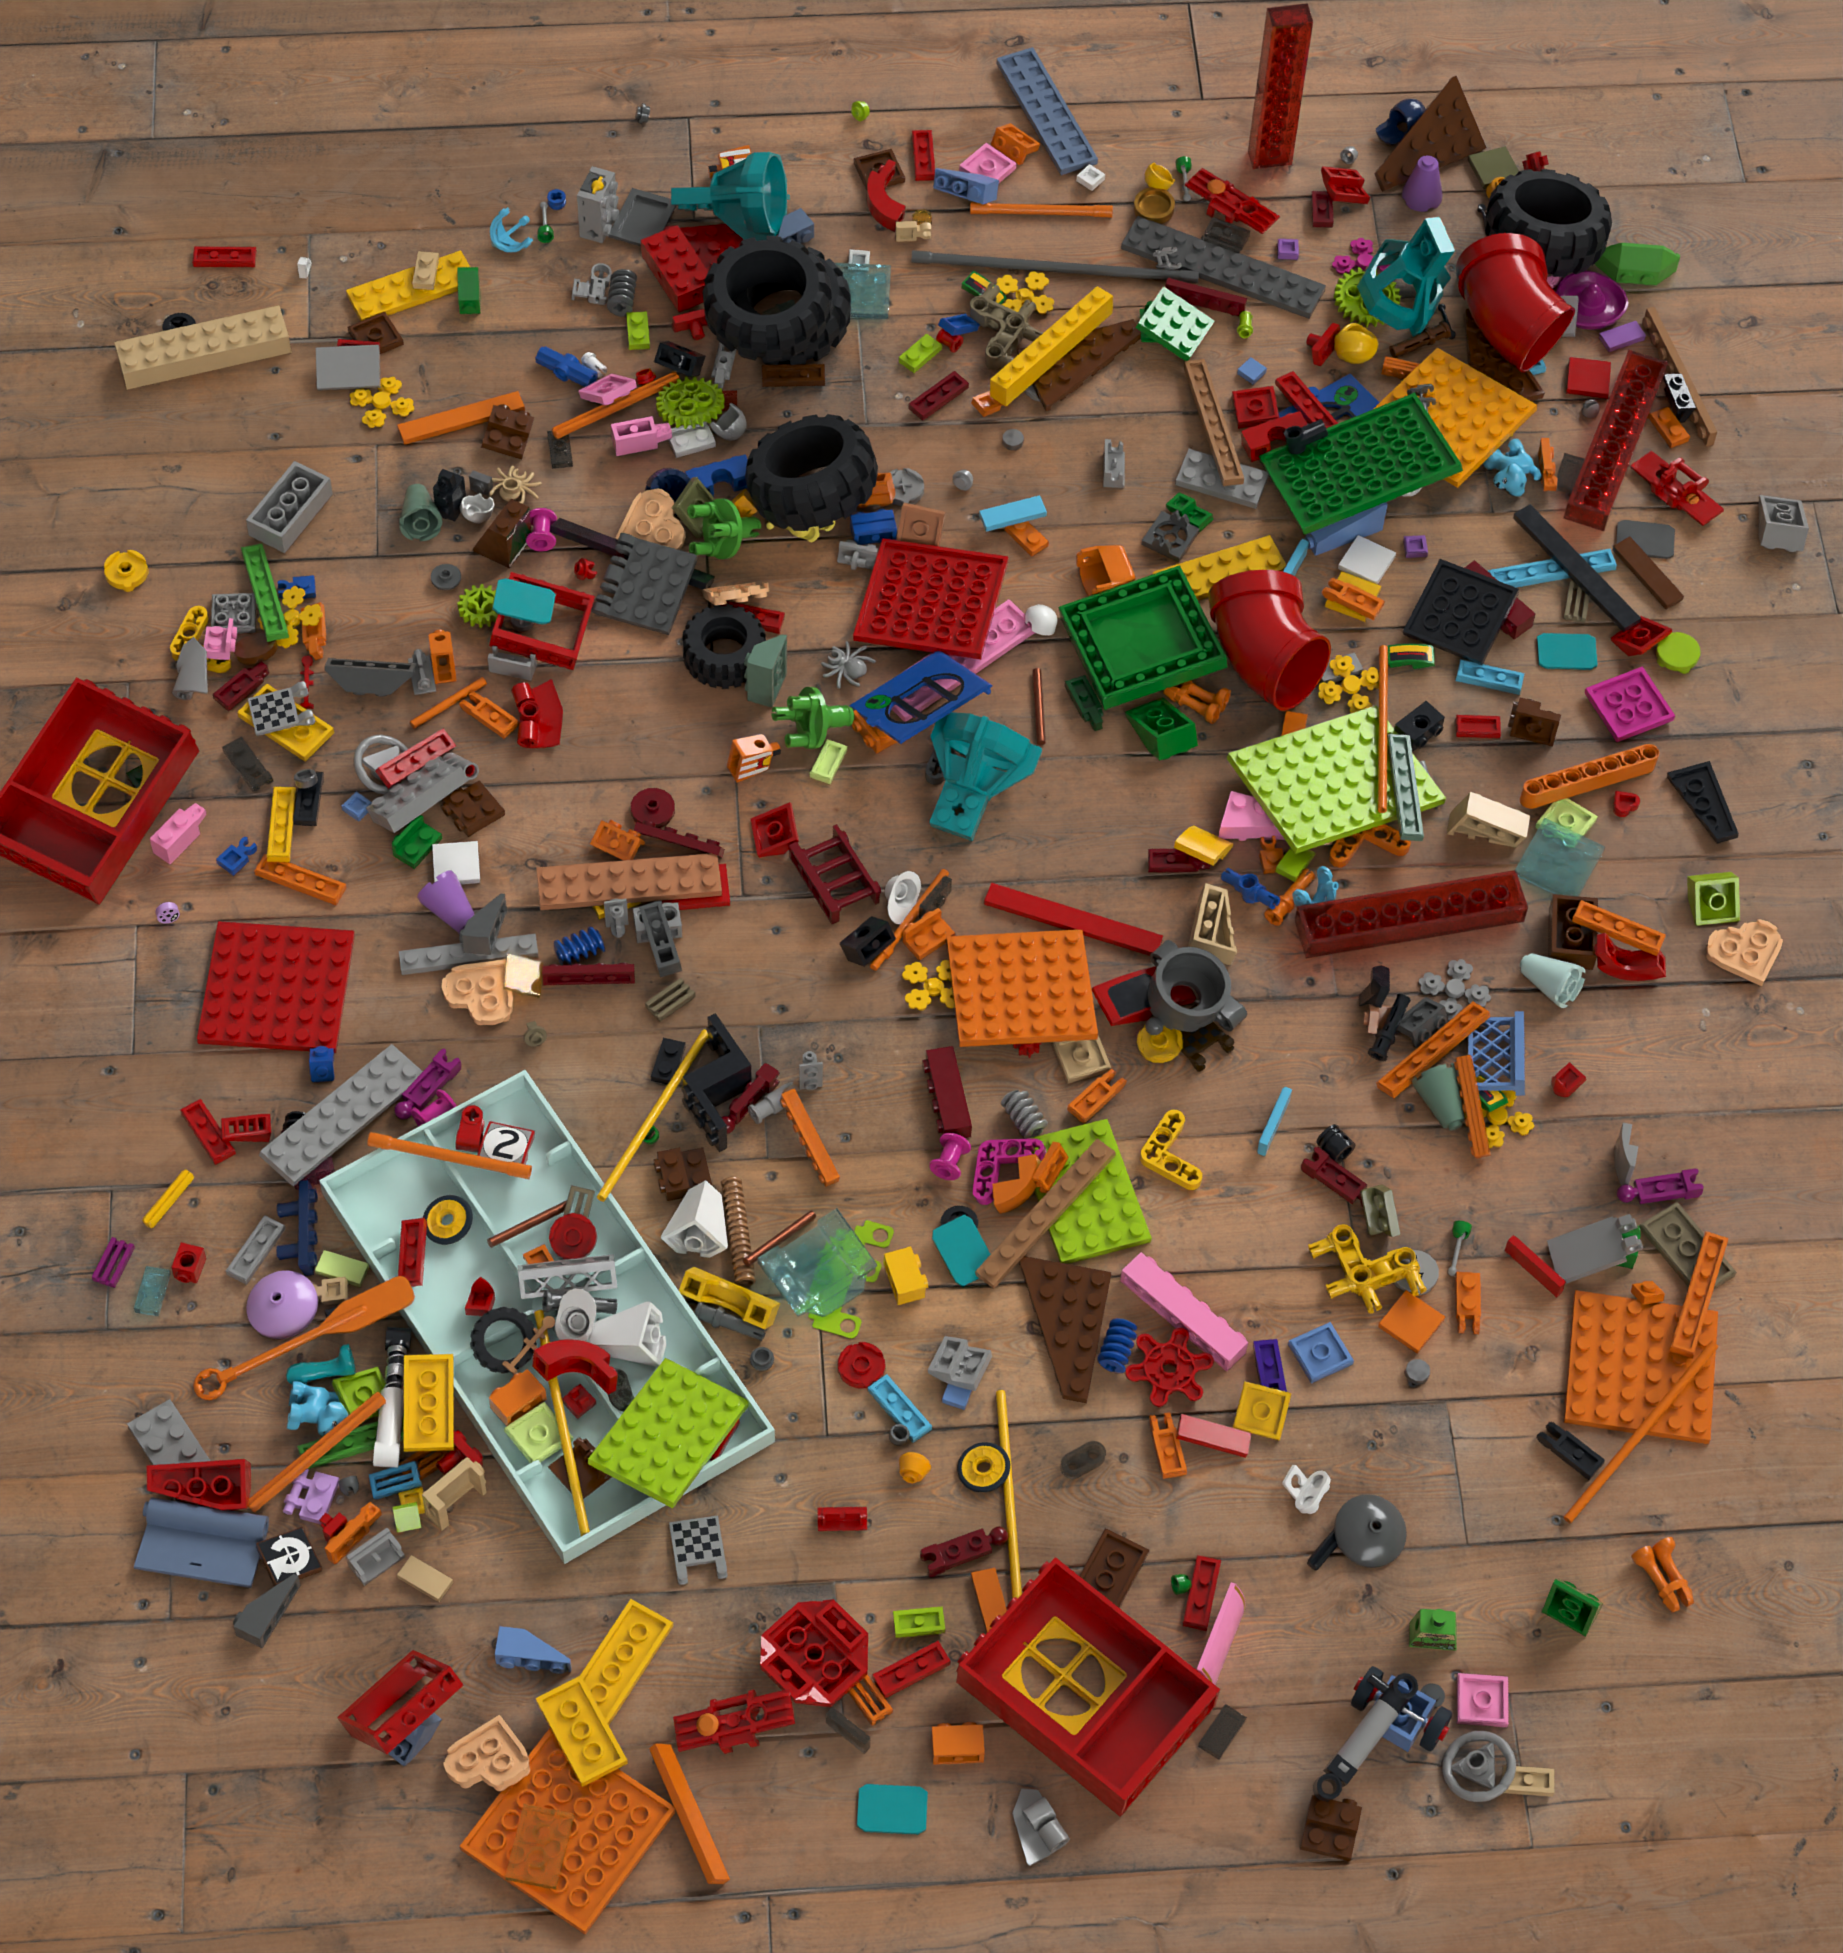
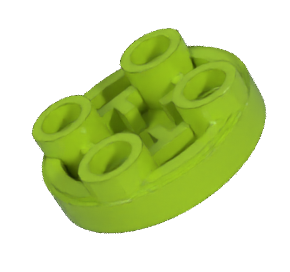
M1672 632L1657 645V664L1672 671L1687 674L1698 663L1701 653L1700 646L1690 635Z

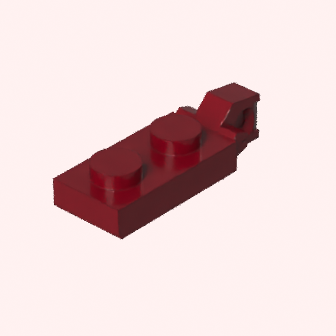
M261 661L253 669H242L213 693V699L229 712L264 682V678L269 674L268 666Z
M1148 849V872H1198L1199 870L1210 869V864L1178 849Z

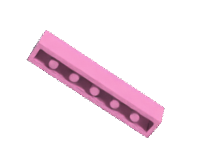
M1141 1252L1122 1270L1120 1281L1172 1326L1186 1329L1189 1333V1340L1204 1353L1212 1355L1214 1361L1225 1371H1228L1246 1354L1248 1342L1244 1335L1230 1328L1224 1318L1217 1317L1211 1312L1209 1306L1202 1301H1198L1187 1287L1179 1285L1169 1272H1164L1158 1267L1153 1258L1146 1257Z

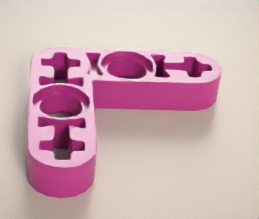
M1034 1138L987 1140L983 1142L978 1149L973 1184V1195L977 1202L981 1205H988L994 1201L992 1184L998 1183L1000 1164L1018 1163V1157L1033 1155L1031 1152L1037 1147L1039 1150H1036L1034 1154L1042 1161L1047 1153L1042 1141ZM1010 1148H1018L1016 1154L1012 1156L1007 1155V1151ZM989 1152H990V1160H991V1161H989V1157L987 1156L986 1153H989ZM985 1169H993L991 1175L987 1177L981 1175ZM983 1184H986V1189L988 1190V1192H985L984 1196H981L980 1194H983L985 1190V1186Z

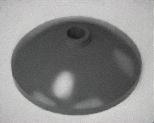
M1370 1494L1356 1496L1348 1500L1340 1508L1335 1518L1334 1534L1340 1550L1348 1559L1360 1566L1369 1568L1385 1566L1394 1561L1405 1546L1407 1531L1404 1519L1391 1502L1380 1496ZM1372 1523H1376L1379 1530H1375L1372 1527Z

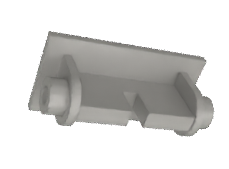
M417 649L414 651L412 658L408 659V663L416 664V669L411 677L414 695L436 692L430 655L425 656L421 649Z
M627 899L605 901L606 928L611 927L612 935L620 938L625 934L624 925H628Z
M812 1051L805 1052L803 1054V1064H799L800 1090H814L818 1087H823V1062H817L816 1054Z

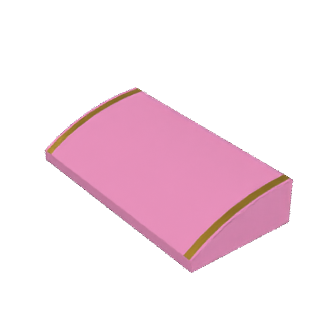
M1232 1582L1197 1667V1671L1215 1685L1246 1607L1243 1593Z

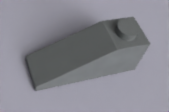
M499 894L467 920L464 930L461 929L459 941L463 943L464 953L491 955L507 913L505 894Z
M661 900L640 906V913L660 978L682 971Z
M295 1574L291 1575L247 1604L243 1612H239L233 1621L236 1636L263 1649L300 1588L299 1577Z

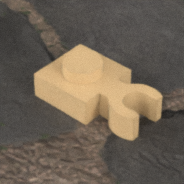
M916 221L896 222V242L917 241V237L923 239L931 238V223L925 222L917 225Z
M345 1277L323 1279L322 1286L313 1284L317 1292L318 1302L322 1299L324 1305L339 1304L348 1300V1280Z

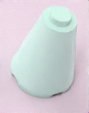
M1533 953L1524 956L1520 962L1521 973L1561 1008H1566L1568 1005L1565 1003L1569 1000L1573 1002L1583 987L1585 979L1581 976L1582 972L1585 973V969L1579 965Z

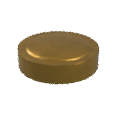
M1150 187L1136 195L1134 201L1136 217L1140 216L1159 224H1163L1172 218L1175 200L1168 191Z

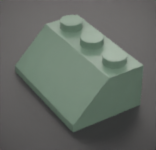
M782 634L756 644L752 652L747 653L744 665L747 666L745 671V678L747 679L745 691H747L748 701L773 707L787 675V635Z

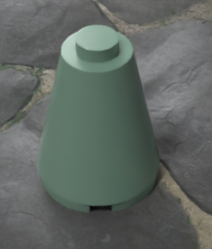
M410 485L405 493L399 520L400 531L410 540H413V538L420 539V541L433 539L441 531L442 516L424 485Z
M1451 1063L1450 1068L1443 1064L1421 1073L1422 1078L1418 1081L1416 1077L1413 1078L1411 1081L1413 1087L1442 1127L1449 1128V1131L1460 1128L1465 1120L1460 1097V1087L1457 1081V1070L1454 1063Z

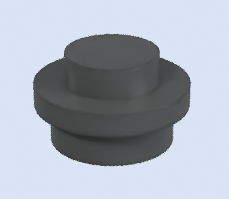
M642 103L641 107L637 106L635 118L638 119V123L648 122L650 107L646 106L645 103Z
M759 1347L751 1353L750 1363L756 1370L765 1371L773 1366L774 1355L768 1348Z
M1430 1683L1422 1687L1420 1692L1436 1700L1434 1708H1438L1443 1704L1445 1693L1439 1685Z

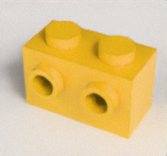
M911 1246L885 1253L883 1265L897 1305L925 1298L928 1281L926 1275H921L920 1258L918 1254L913 1253Z

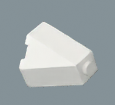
M706 1180L689 1189L662 1233L661 1239L676 1253L686 1254L687 1251L700 1253L701 1257L707 1258L727 1249L728 1243L722 1195Z
M644 1302L594 1322L589 1343L604 1349L612 1358L659 1367L666 1348L665 1336L661 1335L659 1323L663 1322L662 1313L651 1302Z

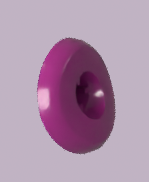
M1584 271L1579 274L1572 273L1560 282L1556 291L1559 296H1578L1576 327L1581 329L1595 330L1608 327L1617 322L1628 307V298L1622 287L1611 278L1597 272Z

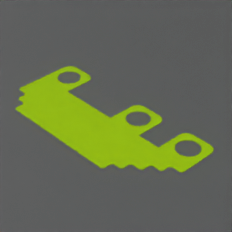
M866 1220L864 1226L857 1225L854 1231H846L845 1236L838 1235L835 1241L827 1240L803 1306L805 1310L810 1311L808 1317L814 1319L813 1328L847 1338H855L862 1323L861 1319L840 1311L853 1277L868 1282H875L882 1267L881 1263L862 1257L861 1253L865 1243L882 1248L888 1247L894 1234L892 1227ZM875 1230H886L888 1238L884 1242L875 1241L873 1238ZM865 1263H871L875 1266L876 1272L870 1277L864 1276L860 1271L861 1266ZM845 1319H851L855 1322L856 1327L854 1331L846 1333L840 1328L841 1322Z

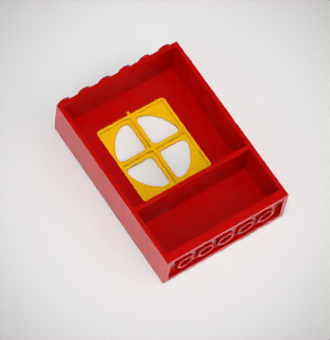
M76 677L0 791V857L100 905L199 753L195 743L196 740L191 735V730L185 725L179 724L178 726L172 723L166 716L160 715L159 717L153 714L145 706L140 708L134 705L126 697L121 699L107 688L102 690L88 679L83 681ZM118 746L122 749L106 773H102L83 763L85 758L101 748ZM130 754H135L139 757L143 768L142 781L138 788H133L115 779V775ZM76 772H82L100 781V784L85 806L78 805L73 797L72 782ZM108 787H114L131 796V800L116 811L105 814L93 812L94 807Z
M1055 1557L1050 1563L1046 1561L1038 1571L1040 1575L1034 1581L1030 1579L1022 1589L1023 1593L1018 1599L1014 1597L1008 1603L1005 1614L1002 1617L998 1615L990 1624L991 1629L986 1635L984 1633L979 1635L974 1642L975 1647L971 1652L965 1651L957 1662L959 1666L956 1670V1683L1121 1817L1214 1709L1221 1689ZM1048 1639H1066L1078 1643L1081 1646V1650L1065 1668H1059L1039 1652L1036 1646L1041 1641ZM1090 1655L1097 1659L1104 1674L1105 1689L1100 1697L1092 1695L1071 1676L1086 1657ZM1026 1657L1033 1658L1055 1678L1040 1697L1036 1699L1029 1695L1022 1680L1021 1666ZM1061 1686H1067L1090 1705V1709L1080 1715L1064 1716L1048 1711L1045 1708V1704Z

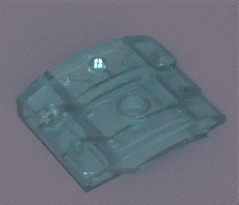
M838 1208L817 1220V1226L781 1249L777 1245L758 1257L757 1260L769 1280L774 1283L797 1317L807 1312L825 1317L864 1292L867 1274L877 1267L876 1262Z

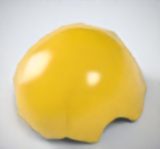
M1155 162L1147 167L1144 174L1147 185L1156 189L1168 190L1175 181L1168 169L1161 165H1156Z

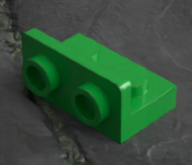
M419 815L407 824L406 829L401 834L394 837L392 841L393 856L415 869L433 850L432 844H438L443 839L442 834L425 824L423 816Z

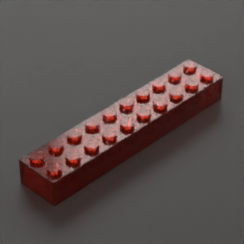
M1308 3L1267 8L1248 145V154L1253 169L1292 165L1313 27V19Z
M1628 350L1568 500L1564 519L1605 531L1663 383V377L1666 374L1669 362Z
M1513 870L1297 906L1294 921L1305 958H1312L1521 923L1525 921L1528 905L1517 872Z

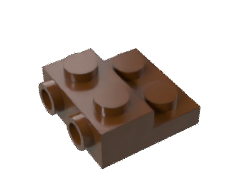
M504 404L493 405L481 448L522 460L534 417L530 416L527 411H512Z
M1520 697L1519 702L1514 701L1508 727L1512 728L1510 736L1553 747L1561 714L1540 710L1541 702L1534 701L1533 699Z
M480 780L464 790L459 787L442 799V811L447 817H452L456 828L460 832L463 831L467 837H470L505 815L503 807Z
M680 1147L657 1152V1159H653L655 1171L660 1173L662 1178L658 1180L660 1192L665 1193L667 1201L684 1198L689 1189L705 1180L712 1185L703 1147L682 1152Z
M1312 1795L1300 1850L1350 1862L1362 1807L1357 1806V1802L1352 1799H1343L1342 1802L1336 1800L1326 1802L1320 1801L1315 1795Z

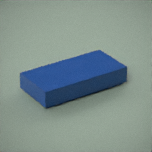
M967 314L942 318L938 323L941 328L952 336L978 331L980 326L978 322Z

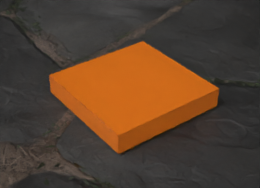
M1406 1290L1380 1321L1378 1327L1418 1354L1444 1322L1445 1316Z

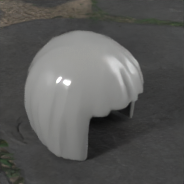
M730 403L728 411L716 423L711 422L710 427L721 438L733 441L739 439L744 434L747 428V421L743 412L736 405Z

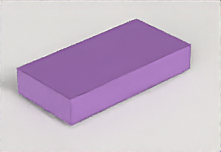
M1637 321L1601 332L1599 335V339L1608 352L1643 341L1646 337Z

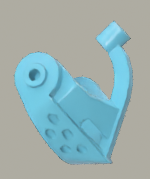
M507 207L498 212V215L493 219L490 226V238L493 247L511 253L527 248L531 245L533 239L528 237L519 243L509 236L521 225L525 226L528 224L530 219L528 216H523L518 224L506 232L502 225V219L510 213V209Z
M1325 866L1317 869L1318 887L1312 901L1309 894L1304 890L1296 889L1293 892V900L1298 908L1322 915L1324 910L1335 901L1336 890L1339 885L1337 882L1332 881L1333 875Z

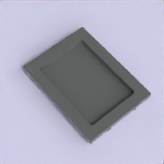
M632 188L608 235L610 238L641 246V239L664 231L676 205H671L670 198Z

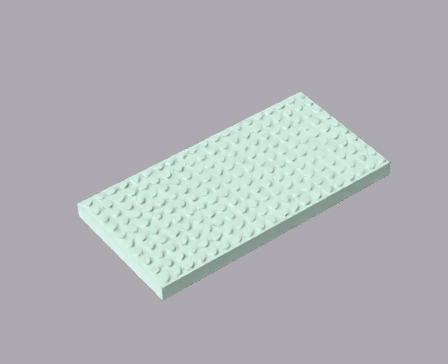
M523 1070L397 1139L478 1155L477 1152L456 1150V1136L462 1112L466 1107L475 1105L481 1108L485 1122L483 1136L489 1121L535 1131V1138L529 1149L526 1165L532 1166L529 1180L496 1171L378 1148L319 1181L323 1196L366 1262L369 1263L370 1268L380 1283L398 1276L402 1220L423 1218L429 1204L445 1195L459 1196L471 1207L473 1214L471 1228L458 1242L441 1245L431 1241L426 1236L423 1286L412 1287L415 1295L414 1301L408 1307L399 1310V1312L412 1329L413 1334L427 1355L453 1354L455 1398L563 1563L566 1564L666 1505L612 1477L583 1499L590 1532L581 1536L572 1494L548 1468L550 1464L564 1455L563 1449H560L541 1463L539 1460L529 1463L504 1432L506 1425L490 1408L489 1397L496 1388L503 1387L509 1383L514 1375L511 1372L505 1374L489 1371L490 1369L482 1367L478 1359H475L473 1349L470 1347V1336L475 1323L482 1316L466 1315L465 1306L474 1281L482 1277L490 1283L495 1292L496 1300L492 1309L500 1307L515 1308L518 1312L526 1314L528 1316L527 1319L534 1324L533 1328L537 1329L534 1312L543 1310V1297L521 1299L517 1265L526 1264L523 1259L524 1253L545 1244L554 1261L564 1260L553 1251L549 1241L550 1228L555 1220L563 1216L564 1212L492 1248L488 1245L487 1239L566 1201L571 1185L595 1191L588 1219L596 1228L597 1242L594 1250L587 1257L614 1254L617 1288L588 1292L592 1297L617 1299L616 1314L641 1303L651 1302L662 1313L663 1322L659 1323L661 1335L665 1336L666 1339L663 1360L667 1358L748 1401V1408L739 1418L740 1424L721 1456L712 1461L708 1460L683 1495L775 1442V1429L613 1195L610 1193L604 1202L597 1199V1195L602 1189L604 1182L527 1071ZM580 1192L575 1193L570 1213L575 1212ZM585 1194L584 1200L580 1211V1214L582 1215L584 1212L588 1194ZM448 1214L444 1216L442 1225H449L453 1221V1215ZM611 1270L600 1271L595 1279L600 1283L612 1282ZM582 1273L576 1274L571 1282L577 1286H583L589 1278ZM559 1276L551 1277L547 1284L553 1289H557L565 1281ZM535 1279L524 1280L525 1292L536 1291L541 1285ZM549 1310V1312H544L545 1317H553L556 1323L558 1311ZM596 1313L594 1322L614 1314ZM499 1320L487 1328L484 1335V1344L487 1351L494 1358L510 1360L520 1353L523 1346V1336L520 1329L514 1323L507 1320ZM555 1325L551 1329H547L550 1342L560 1340L557 1337ZM538 1338L536 1341L537 1348L541 1346L540 1340ZM532 1356L523 1367L517 1370V1373H522L528 1369L546 1389L547 1400L544 1402L555 1414L549 1383L532 1367ZM610 1357L609 1366L616 1370L618 1378L616 1391L609 1395L592 1378L585 1374L567 1372L558 1375L562 1398L575 1386L581 1384L596 1399V1405L579 1419L563 1404L568 1430L573 1436L572 1448L574 1447L573 1442L580 1437L582 1440L586 1438L596 1449L658 1367Z

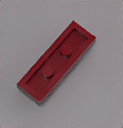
M953 371L911 401L908 409L924 421L967 390L969 383L956 371Z

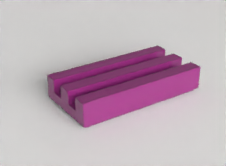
M112 1237L92 1275V1280L115 1288L135 1249L134 1244H126L125 1241H117L116 1238ZM115 1247H117L116 1250H115V1252H114V1254H113V1256H112V1258H111V1260H110V1262H109V1264H108V1266H107V1268H106V1270H105V1272H104V1274H103V1276H102V1278H101V1275H102V1273H103V1271H104V1269H105V1267H106V1265H107V1263H108V1261H109V1259H110V1257H111V1255H112V1253H113ZM123 1249L126 1250L125 1253H124V1255H123V1257L121 1258V1260H120V1262H119V1264H118V1266H117V1268H116V1270H115V1272H114V1274H113L111 1280H108V1278H109V1276H110L112 1270L114 1269V1267H115V1265H116V1263H117V1260H118V1258H119V1256H120L122 1250H123Z

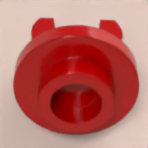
M585 558L579 559L574 566L576 577L579 580H584L585 578L594 579L597 575V571H592L595 563Z

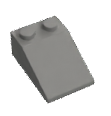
M1759 495L1758 536L1761 546L1768 549L1782 548L1789 552L1803 551L1809 527L1802 501Z

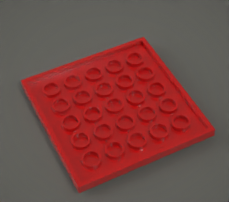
M882 538L853 633V641L932 653L941 651L946 655L981 660L1009 563V557Z
M218 921L197 1035L198 1044L309 1052L311 1048L326 1046L327 1048H333L334 1053H337L355 931Z

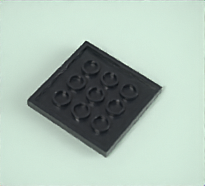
M1439 559L1403 630V635L1483 665L1519 594V589Z

